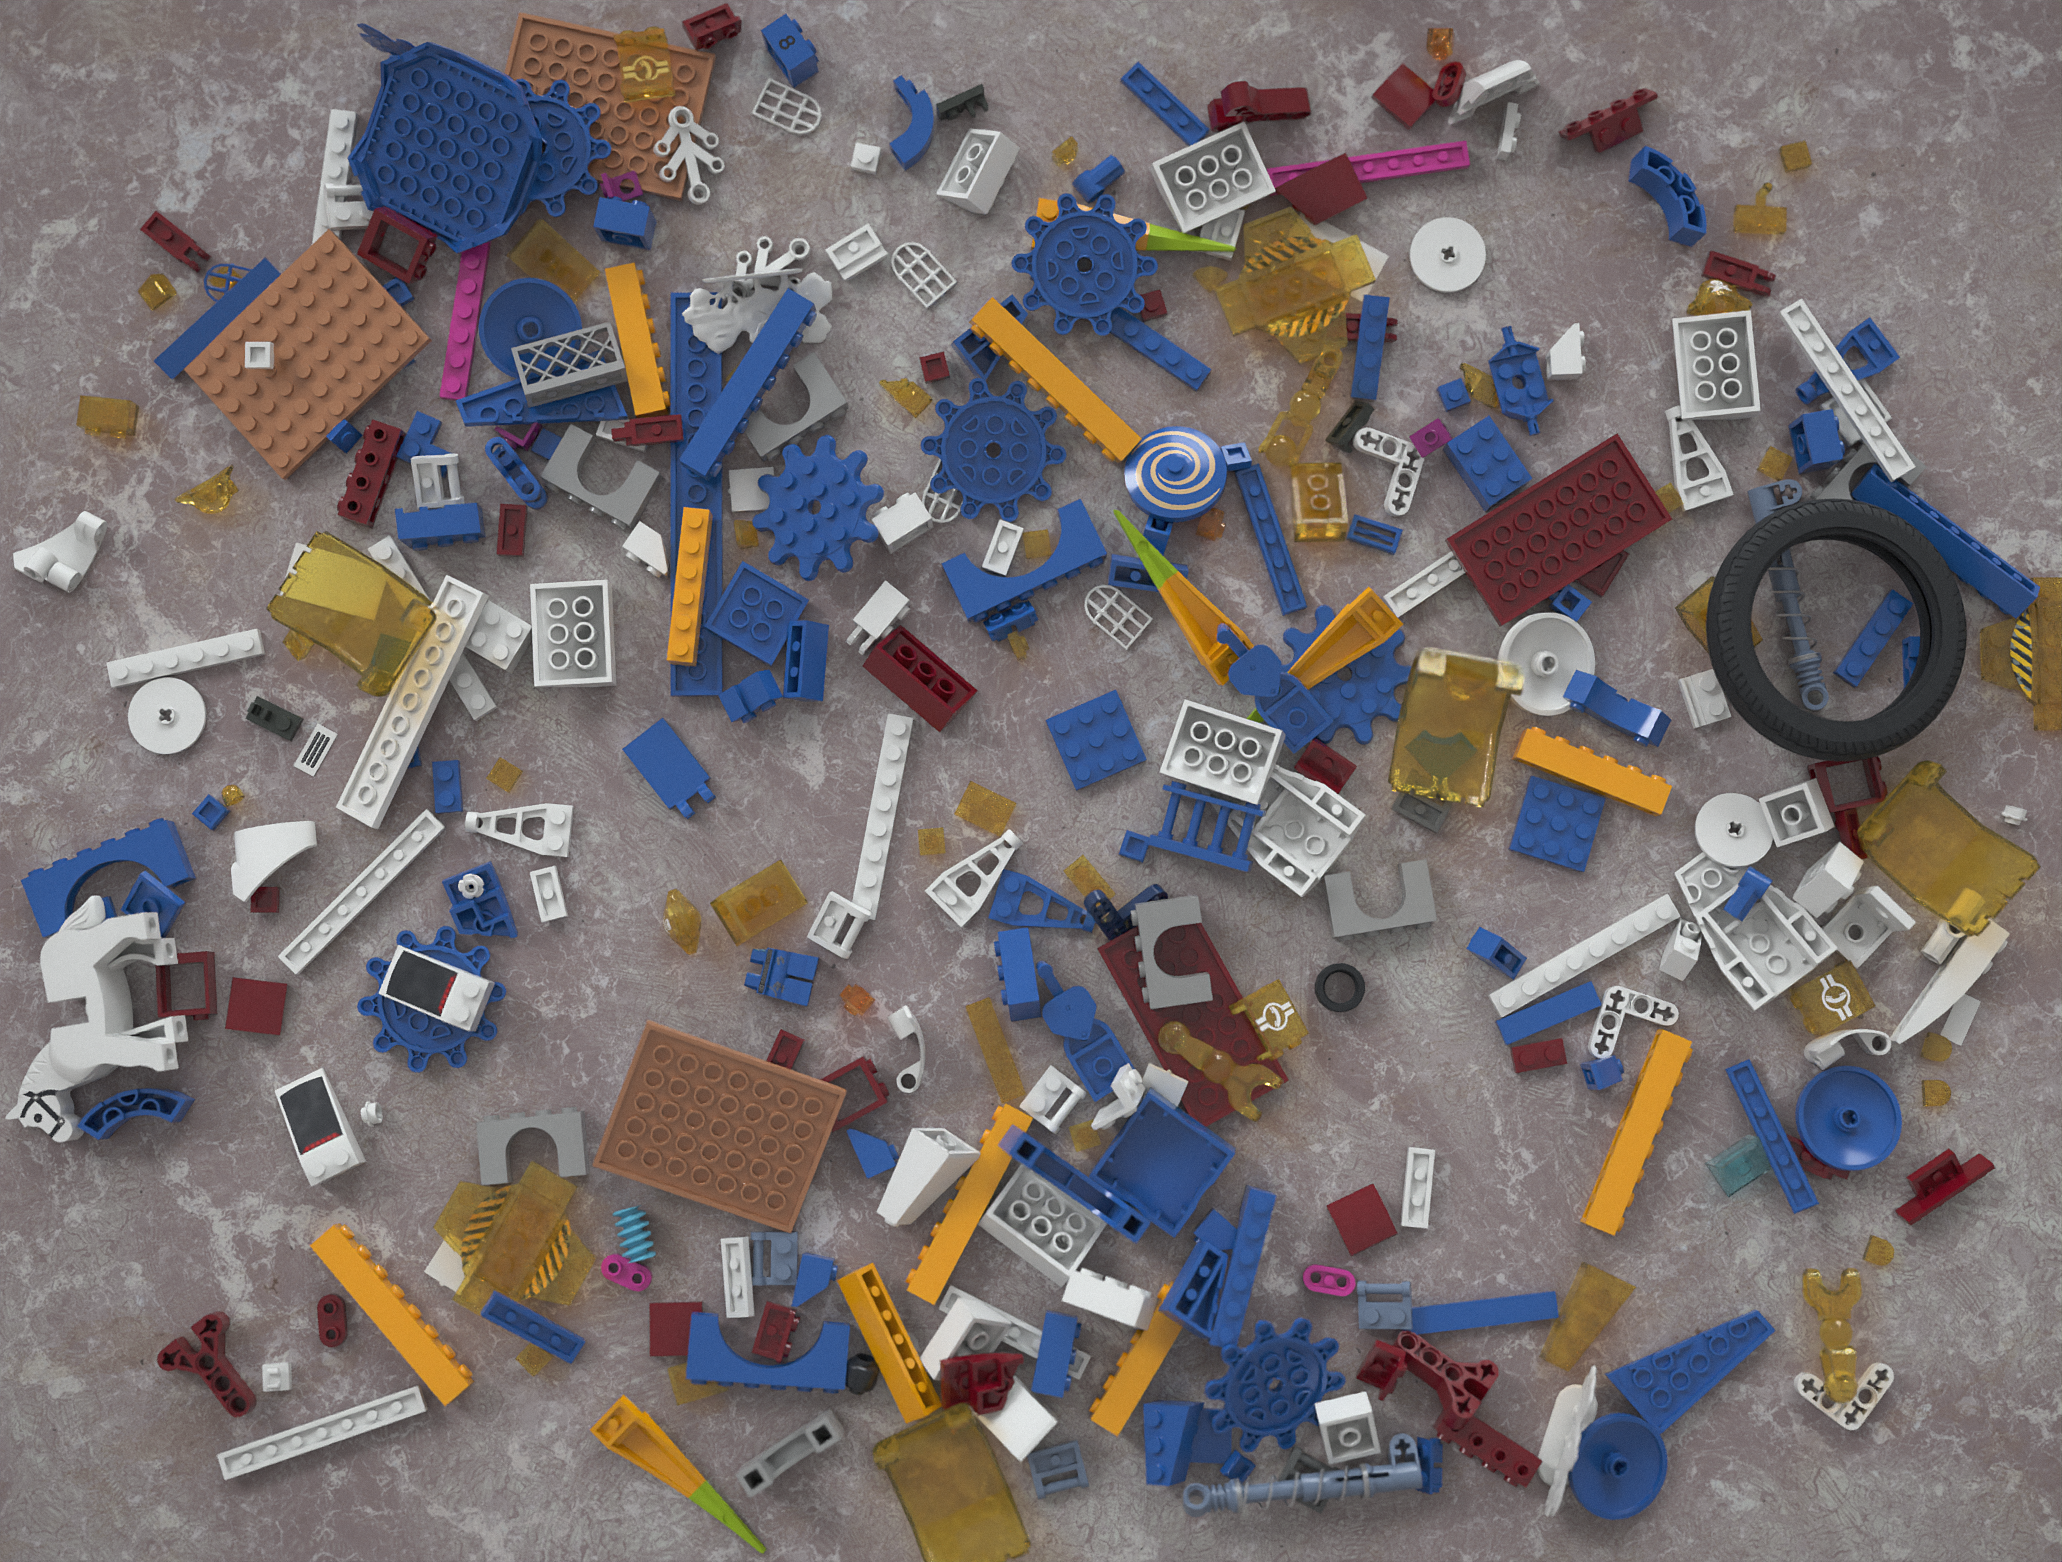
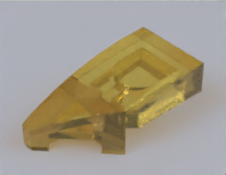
M1461 363L1459 367L1460 371H1463L1467 392H1470L1472 397L1489 408H1496L1499 400L1492 376L1467 363Z
M901 378L900 381L887 382V380H881L879 382L880 386L915 419L933 401L931 396L916 383L910 382L908 378Z

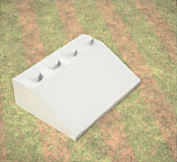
M1245 122L1155 161L1149 169L1160 194L1183 234L1276 192Z
M1751 310L1673 318L1672 325L1681 420H1733L1757 417L1760 413V400Z
M608 580L530 584L534 686H617L612 584Z
M1185 699L1160 773L1258 805L1278 760L1286 734L1282 730Z
M1021 1163L980 1219L978 1225L1062 1287L1069 1280L1072 1270L1075 1271L1107 1223Z

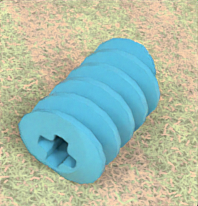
M641 1205L612 1213L614 1217H621V1220L615 1223V1227H623L624 1229L617 1234V1237L626 1238L619 1246L628 1248V1251L622 1254L623 1258H630L631 1261L628 1263L644 1260L656 1255L655 1251L647 1250L654 1243L653 1241L645 1240V1238L651 1235V1231L642 1229L649 1224V1221L640 1220L646 1214V1210H638V1207Z

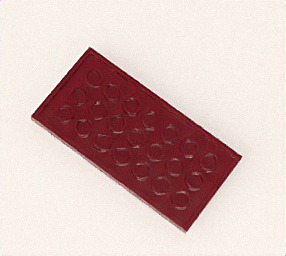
M1617 433L1453 534L1445 542L1501 627L1672 520V517Z
M1202 923L1174 926L1166 929L1157 938L1153 953L1157 966L1167 974L1182 976L1208 972L1213 1000L1155 1009H1150L1149 1003H1144L1142 988L1146 987L1145 977L1140 978L1138 962L1143 961L1141 951H1136L1134 936H1139L1138 926L1097 948L1165 1071L1171 1070L1172 1074L1189 1081L1181 1102L1187 1113L1207 1127L1289 1081Z

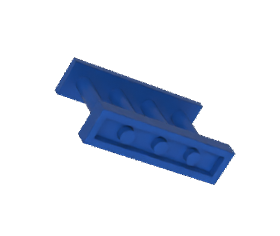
M1172 781L1171 785H1163L1162 790L1172 793L1162 831H1159L1158 835L1151 834L1148 845L1245 872L1251 871L1254 861L1247 860L1248 855L1246 851L1256 815L1266 816L1267 811L1261 810V804L1256 805L1246 801V804L1242 805L1187 790L1186 784ZM1181 795L1195 798L1196 802L1186 838L1183 837V841L1173 839L1174 834L1171 833ZM1207 801L1221 805L1211 845L1208 844V847L1204 848L1197 846L1199 841H1196ZM1232 808L1246 812L1236 851L1229 855L1222 853L1223 848L1221 845Z

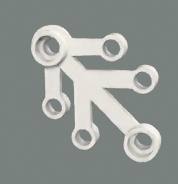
M678 106L669 113L668 122L670 128L662 140L654 145V153L658 157H665L670 152L671 142L679 133L681 144L669 163L660 170L659 176L664 182L672 181L676 176L677 168L685 159L691 185L688 190V198L692 203L700 205L708 200L710 190L706 184L701 183L696 158L708 166L709 172L715 175L724 169V162L720 158L713 157L692 142L690 132L700 138L703 146L708 150L714 149L718 145L719 139L716 134L709 133L696 124L693 114L688 108ZM677 116L684 118V124L677 122ZM707 137H711L714 140V145L707 143ZM658 145L665 146L666 152H660ZM713 162H717L720 165L719 170L713 168ZM664 170H669L672 174V177H666L664 175ZM694 191L701 193V199L695 198Z
M769 237L759 238L757 241L758 255L754 273L782 270L795 260H805L810 254L808 242L802 238L794 239L789 245V251L766 267L768 253L772 251L773 244ZM762 242H769L768 248L763 249L760 247ZM799 247L805 249L804 253L801 255L795 253L796 249ZM740 251L736 256L738 263L736 275L746 274L747 267L752 264L750 253ZM742 256L749 257L746 263L740 262ZM760 277L761 285L779 288L781 277ZM797 277L788 278L791 282L801 283ZM753 278L746 281L745 279L735 280L733 284V292L736 290L742 291L741 298L750 297L755 292L753 290ZM734 296L732 297L733 303L738 302V300Z

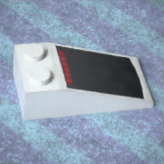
M398 945L378 994L467 1031H476L495 982Z
M323 1068L275 1090L298 1158L311 1186L320 1185L366 1162Z

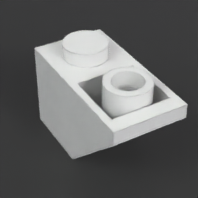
M1574 323L1546 354L1547 381L1578 379L1582 371H1585V356H1581V346L1584 345V333L1580 331L1579 323Z
M639 521L622 546L627 551L625 556L637 564L642 561L648 565L646 570L654 576L660 578L663 575L669 578L671 573L664 539L660 534Z
M1682 918L1678 920L1663 952L1659 970L1681 981L1685 979L1698 960L1703 935L1699 926Z

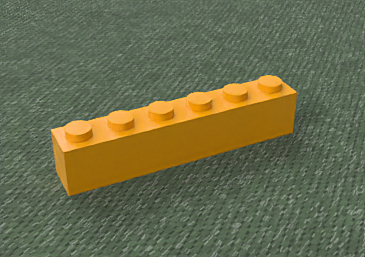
M635 262L606 268L605 273L635 415L637 418L669 415L667 407L671 406L669 392H664L662 382H666L664 368L658 366L657 358L661 357L658 342H653L652 334L656 333L653 318L648 319L647 309H651L648 294H643L642 285L646 284L643 270H638Z
M683 508L667 661L673 665L696 667L713 519V515L708 509Z
M1537 727L1527 728L1522 732L1512 760L1656 817L1662 814L1672 788L1671 785L1666 784L1665 778L1657 775L1646 776L1641 774L1643 770L1632 765H1628L1626 768L1619 765L1618 760L1606 755L1601 758L1594 755V750L1580 746L1578 749L1569 745V740L1556 736L1555 739L1546 736V731Z
M874 1263L863 1266L838 1279L837 1282L905 1423L907 1424L926 1417L940 1408L942 1403Z
M1170 1281L1168 1285L1165 1283L1162 1285L1156 1296L1160 1300L1155 1307L1148 1331L1136 1329L1129 1341L1133 1345L1128 1353L1123 1351L1116 1363L1119 1367L1114 1376L1110 1374L1102 1386L1105 1392L1100 1399L1098 1397L1094 1399L1088 1410L1092 1412L1090 1419L1116 1436L1121 1432L1183 1328L1158 1311L1171 1289L1173 1281Z

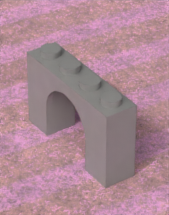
M815 352L793 365L795 373L810 394L809 409L801 420L790 425H779L767 419L760 408L757 412H752L748 418L749 425L744 433L763 462L775 460L782 454L781 451L786 446L800 444L803 441L802 437L810 432L812 434L819 432L825 427L824 423L831 419L837 420L846 414L845 410L849 408L847 401Z
M570 424L540 476L546 482L544 486L557 494L560 490L568 494V500L579 506L582 502L590 506V512L601 518L604 514L612 518V524L625 530L626 526L633 530L663 476L657 470L637 460L625 483L616 492L608 495H596L587 491L582 484L581 471L597 441L591 434Z
M1862 439L1859 440L1862 444L1857 450L1852 448L1843 457L1842 460L1845 461L1840 469L1836 466L1827 475L1826 479L1829 480L1824 487L1819 485L1809 496L1812 500H1852L1849 493V481L1853 472L1858 468H1871L1874 463L1880 467ZM1902 446L1916 467L1897 480L1906 487H1909L1927 466Z
M1427 859L1398 864L1402 901L1397 911L1385 919L1369 917L1359 909L1354 898L1350 872L1323 876L1322 883L1332 938L1339 937V942L1354 940V934L1364 933L1365 938L1379 936V930L1390 929L1391 934L1406 931L1405 926L1415 925L1416 929L1431 927L1430 922L1437 921Z
M1192 895L1136 903L1135 910H1131L1133 926L1138 925L1139 936H1134L1136 951H1141L1143 961L1138 962L1140 978L1145 977L1146 987L1142 988L1144 1003H1149L1150 1009L1213 1000L1208 972L1182 976L1167 974L1157 966L1153 953L1157 938L1166 929L1202 922L1198 896Z
M577 1107L561 1108L562 1113L551 1114V1109L535 1111L536 1116L525 1117V1112L510 1113V1119L502 1120L499 1119V1115L483 1116L484 1121L476 1122L481 1186L512 1182L511 1145L521 1131L530 1127L542 1129L554 1139L558 1151L560 1177L589 1174L585 1111L577 1112Z
M829 1408L743 1464L736 1477L749 1498L773 1484L774 1480L781 1473L815 1451L819 1454L839 1441L845 1429L832 1408Z

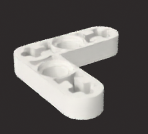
M1366 427L1358 430L1352 440L1354 447L1358 451L1396 464L1385 498L1384 508L1390 516L1397 517L1405 514L1410 508L1424 458L1420 456L1413 443ZM1367 434V439L1370 441L1375 442L1378 440V438H1380V440L1378 441L1377 445L1373 443H1368L1364 446V441L1360 439V437ZM1388 441L1394 445V453L1392 455L1384 453V442ZM1413 451V456L1417 459L1410 463L1409 469H1403L1402 466L1409 465L1410 457L1407 454ZM1401 474H1406L1410 478V485L1407 488L1399 484L1398 479ZM1399 492L1406 493V495L1400 496L1399 504L1402 505V508L1395 510V505L1392 504V501L1399 498Z
M1621 986L1609 987L1603 995L1602 1005L1599 1008L1588 1043L1589 1053L1595 1058H1605L1612 1054L1625 1013L1659 1025L1669 1026L1677 1021L1678 1009L1672 1003ZM1617 991H1619L1622 1001L1616 1002L1614 1009H1619V1014L1614 1011L1605 1010L1606 1006L1612 1007L1614 1000L1610 998V994H1615ZM1639 998L1644 999L1648 1004V1008L1644 1013H1638L1634 1008V1003ZM1654 1002L1657 1003L1656 1009L1665 1010L1668 1007V1012L1672 1014V1017L1666 1018L1665 1021H1663V1016L1657 1013H1653V1018L1650 1017L1654 1009ZM1605 1015H1611L1615 1019V1026L1610 1030L1602 1026V1019ZM1598 1031L1612 1034L1611 1039L1609 1037L1604 1039L1603 1045L1607 1047V1050L1601 1051L1598 1054V1049L1594 1046L1595 1043H1600L1603 1035H1597Z
M1883 1363L1870 1365L1846 1399L1818 1377L1808 1372H1802L1795 1377L1794 1388L1798 1394L1837 1424L1848 1430H1855L1862 1425L1894 1380V1373L1889 1366ZM1877 1370H1884V1380L1878 1379L1876 1381L1878 1376L1875 1374V1372ZM1811 1379V1386L1819 1390L1817 1394L1808 1389L1803 1391L1804 1385L1802 1381H1809ZM1868 1381L1871 1383H1874L1876 1381L1874 1385L1879 1388L1876 1391L1874 1387L1869 1386L1866 1383ZM1868 1389L1871 1392V1400L1863 1404L1859 1401L1858 1394L1861 1390ZM1826 1394L1834 1396L1835 1403L1831 1408H1824L1822 1405V1398ZM1852 1402L1863 1408L1862 1412L1857 1409L1854 1411L1856 1407L1851 1405ZM1854 1411L1852 1417L1855 1419L1854 1422H1846L1847 1419L1844 1414L1846 1412L1851 1414Z

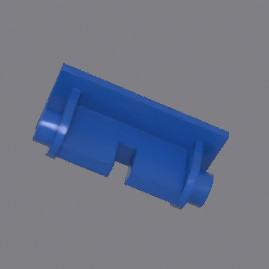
M1028 600L1015 604L1011 609L1003 613L991 615L988 620L983 621V624L988 631L991 641L997 640V642H1000L1014 635L1011 626L1015 625L1018 632L1034 626V622L1038 621V617Z
M1417 1437L1416 1448L1422 1476V1488L1416 1490L1430 1495L1432 1493H1439L1442 1487V1468L1434 1467V1463H1442L1443 1444L1440 1438H1430L1429 1440Z

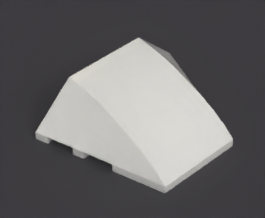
M1522 60L1511 61L1465 82L1460 96L1452 108L1448 120L1449 125L1451 126L1473 116L1477 107L1515 90L1517 95L1539 86L1540 84L1530 65Z

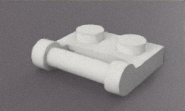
M333 183L324 184V196L330 230L367 229L373 211L368 210L365 201L335 202V196L362 195L361 191L363 189L361 185L334 186Z
M458 454L413 456L411 458L418 509L428 506V508H443L444 505L465 504L464 496H461L459 484ZM440 465H447L451 497H444Z
M832 891L828 894L807 937L836 955L849 959L852 953L851 947L864 922L869 920L871 912ZM851 914L855 916V919L843 943L839 944L836 942V939L848 915Z
M1050 1065L1019 1107L1057 1135L1061 1129L1059 1126L1078 1101L1084 1099L1088 1093ZM1067 1087L1072 1093L1050 1121L1045 1115Z

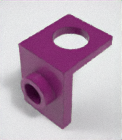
M636 171L610 178L607 173L601 174L604 183L600 185L605 198L608 196L610 199L616 196L624 202L643 195ZM626 179L632 180L635 186L634 190L629 194L623 193L620 189V184Z
M1439 418L1409 436L1422 458L1453 439Z
M533 423L523 440L497 425L494 431L504 438L514 450L518 446L528 452L543 425Z

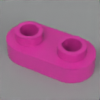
M611 1254L603 1260L601 1271L603 1276L610 1281L633 1291H642L652 1282L651 1270L639 1262L628 1263L631 1261L630 1258H623L621 1254ZM611 1263H616L618 1265L617 1272H612L610 1270ZM636 1273L642 1276L641 1283L634 1281L633 1277Z
M1312 1264L1304 1270L1302 1275L1305 1286L1315 1292L1347 1296L1355 1288L1354 1276L1349 1271L1341 1268ZM1319 1273V1281L1312 1282L1311 1275ZM1340 1277L1346 1280L1345 1285L1342 1287L1337 1286L1336 1283Z

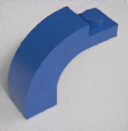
M900 75L893 80L894 89L911 111L912 121L909 128L898 138L890 142L889 145L891 153L904 171L915 165L930 147L934 135V114L930 98L925 89L918 93L912 81H906Z

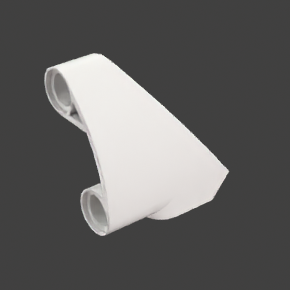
M87 511L82 512L76 519V522L55 536L30 548L13 553L15 570L36 581L43 582L46 580L68 593L72 592L90 568L106 533L107 522Z
M315 822L277 823L234 832L236 862L231 867L233 895L243 902H247L256 889L283 864L304 850L316 847Z
M906 1005L888 1016L887 1019L900 1040L913 1032L917 1034L919 1039L920 1061L903 1070L897 1077L898 1088L905 1093H911L916 1091L921 1084L925 1067V1044L920 1025ZM907 1073L912 1074L916 1079V1084L911 1089L905 1088L902 1085V1077Z
M1838 1030L1826 1033L1809 1042L1805 1046L1804 1055L1810 1063L1817 1064L1818 1067L1824 1070L1845 1054L1838 1041L1847 1035L1852 1034L1863 1051L1870 1055L1886 1054L1890 1050L1891 1040L1886 1033L1876 1030ZM1875 1037H1878L1881 1041V1046L1878 1050H1875L1872 1046V1040Z

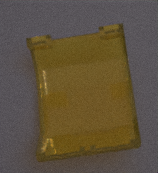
M316 531L306 546L312 549L311 552L303 550L292 567L297 573H288L278 589L284 592L283 595L275 593L266 610L271 612V617L275 621L328 650L359 673L361 678L356 686L360 690L376 697H383L391 691L438 620L440 611L424 594L385 565L328 531L323 533Z
M1432 647L1419 649L1415 654L1409 672L1397 721L1388 783L1392 784L1391 791L1410 794V788H1414V795L1435 799L1436 793H1440V800L1461 803L1462 797L1465 798L1466 805L1483 808L1485 802L1489 801L1491 797L1499 740L1511 694L1521 696L1523 691L1524 671L1522 667L1512 662Z
M1928 760L1921 761L1910 770L1858 828L1859 846L1871 862L1913 901L1969 937L1973 935L1979 937L1991 924L1988 919H1995L2008 905L2006 899L2012 900L2026 885L2022 881H2029L2041 866L2034 855L1981 824L1941 787L1938 781L1947 772L1941 764Z
M961 1403L874 1445L872 1449L874 1462L879 1471L885 1470L914 1533L923 1562H1007L1006 1559L1009 1557L1013 1561L1029 1553L1028 1548L1031 1546V1541L1010 1487L978 1418L968 1404Z

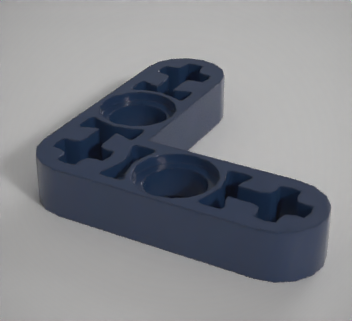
M1153 884L1117 911L1102 890H1094L1085 897L1084 906L1102 933L1111 941L1136 927L1133 926L1131 910H1135L1136 903L1168 899V894L1159 884Z

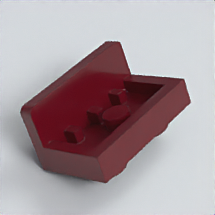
M728 3L682 21V27L696 51L702 48H711L717 42L724 39H732L741 33L742 20L740 16L735 17Z
M1314 738L1296 763L1294 769L1297 770L1298 774L1315 782L1318 781L1325 784L1335 793L1339 794L1357 765Z
M767 1301L751 1353L774 1359L778 1363L782 1362L783 1357L788 1358L792 1343L788 1342L790 1333H796L800 1317L796 1316L798 1309Z
M1377 1339L1359 1367L1356 1379L1379 1388L1378 1400L1384 1401L1388 1393L1393 1394L1398 1377L1402 1379L1406 1372L1407 1363H1404L1406 1351Z

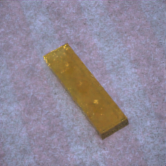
M990 997L965 1006L1001 1103L1026 1095Z

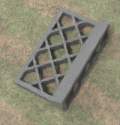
M611 322L511 348L529 408L628 381ZM608 331L609 337L605 344L593 340L598 333ZM580 339L585 342L580 351L569 347L572 340ZM590 344L601 349L595 358L584 354ZM556 346L560 350L555 357L544 353L547 347ZM565 351L576 356L570 365L560 361ZM530 352L535 357L530 364H527L520 360L519 355ZM605 352L615 355L617 361L606 364L600 360ZM540 358L551 362L545 372L535 367ZM581 358L591 363L590 367L585 370L575 367ZM556 365L566 369L563 376L555 377L551 375ZM531 372L542 376L539 382L527 385L526 379Z

